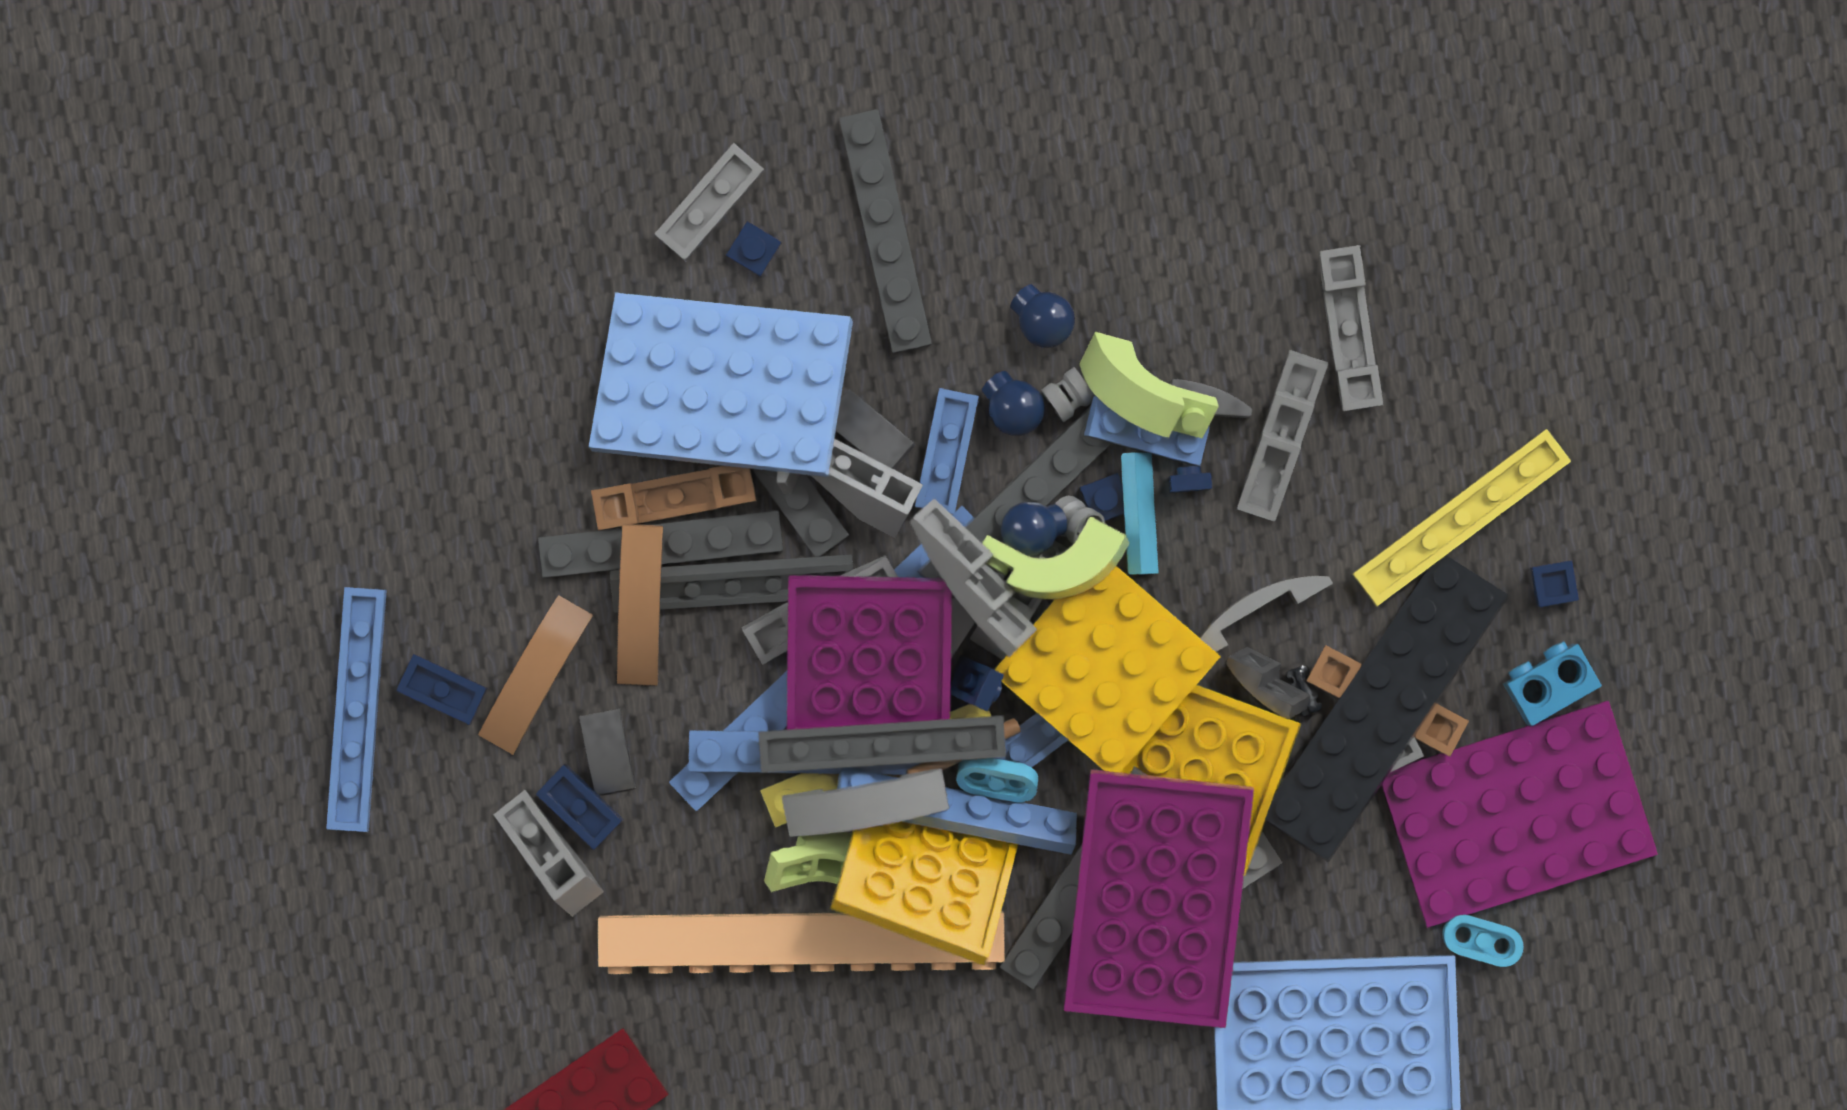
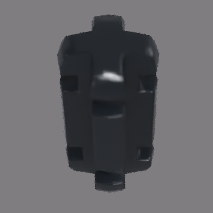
M1305 665L1293 668L1285 674L1286 679L1290 678L1292 681L1290 685L1311 695L1307 709L1300 712L1302 716L1322 709L1321 702L1317 703L1315 699L1319 697L1315 686L1306 681L1308 677L1305 672L1309 670Z

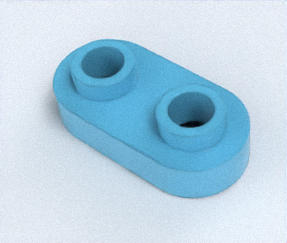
M996 758L962 760L958 765L957 783L961 789L971 794L1011 802H1026L1036 795L1038 774L1033 768L1023 763Z
M1470 915L1453 917L1445 923L1442 932L1443 941L1452 952L1495 966H1511L1520 959L1523 953V940L1517 931L1510 927ZM1460 927H1467L1470 931V937L1465 942H1459L1456 939L1455 934ZM1500 938H1505L1509 944L1507 951L1504 953H1497L1494 948L1496 940Z

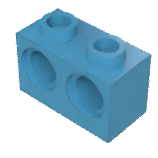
M1562 641L1543 652L1546 659L1532 667L1531 663L1527 661L1508 672L1511 679L1503 683L1527 726L1539 723L1602 686L1578 644H1571L1567 647L1566 643ZM1565 660L1572 661L1577 667V675L1569 683L1563 682L1558 675V667ZM1530 680H1536L1542 687L1541 698L1534 703L1528 702L1523 696V687Z

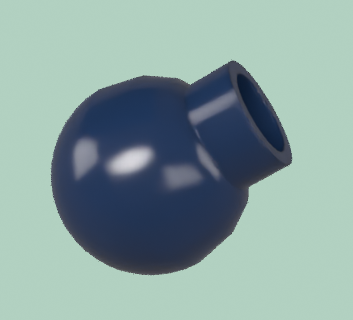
M1032 284L1025 286L1013 298L1010 308L1019 315L1020 329L1030 343L1042 348H1052L1062 344L1069 338L1074 328L1075 316L1070 303L1065 298L1056 293H1041Z
M1001 371L991 377L983 386L982 393L990 401L989 415L994 425L1001 432L1011 436H1022L1035 430L1041 423L1045 410L1044 400L1038 389L1028 382L1014 380L1007 371Z
M1036 502L1018 503L1007 511L1001 523V536L1004 544L1032 558L1038 557L1050 549L1056 537L1064 535L1067 531L1066 515L1055 504L1045 507Z

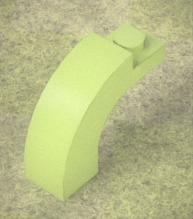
M1095 332L1079 363L1087 385L1107 407L1132 424L1166 438H1169L1172 431L1203 438L1219 407L1216 397L1175 387L1153 376L1138 361L1131 341Z
M1090 517L1072 547L1052 558L1037 559L1028 557L988 535L982 544L993 554L986 563L991 569L1005 576L1009 570L1012 571L1006 583L1015 592L1039 599H1061L1080 594L1101 582L1118 564L1129 545V541L1126 535Z
M843 831L798 836L796 846L782 848L770 853L764 882L771 892L814 881L838 884L852 833Z

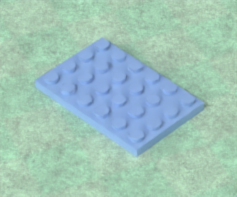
M615 293L589 448L593 452L828 477L853 320L850 316Z
M1455 955L1234 962L1226 1028L1214 1027L1217 1110H1461Z

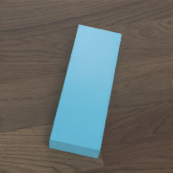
M1122 453L1125 535L1129 541L1126 549L1127 570L1129 575L1157 574L1159 572L1152 454Z

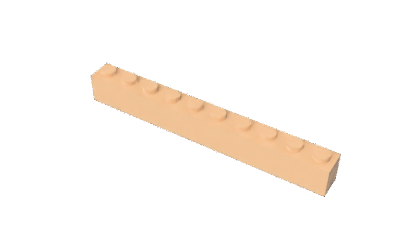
M1003 911L1000 913L987 962L984 966L972 962V969H996V962H1005ZM844 913L619 915L598 917V967H608V974L632 973V966H648V973L652 974L673 973V966H689V973H712L713 965H729V972L733 973L754 972L753 965H770V972H793L794 964H810V971L813 972L834 971V964H851V971H874L875 963H891V970L894 971L915 970V963H931V970H955L956 963L972 962Z

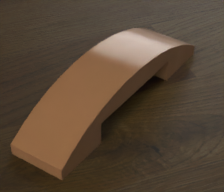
M719 466L697 472L591 491L598 530L622 527L623 524L635 525L757 501L751 469L731 466Z
M622 525L617 684L658 685L663 526Z
M558 595L508 678L478 734L479 736L514 755L565 662L593 617L591 613Z
M1325 645L1306 681L1340 699L1362 665ZM1436 704L1414 737L1417 741L1450 757L1469 721Z

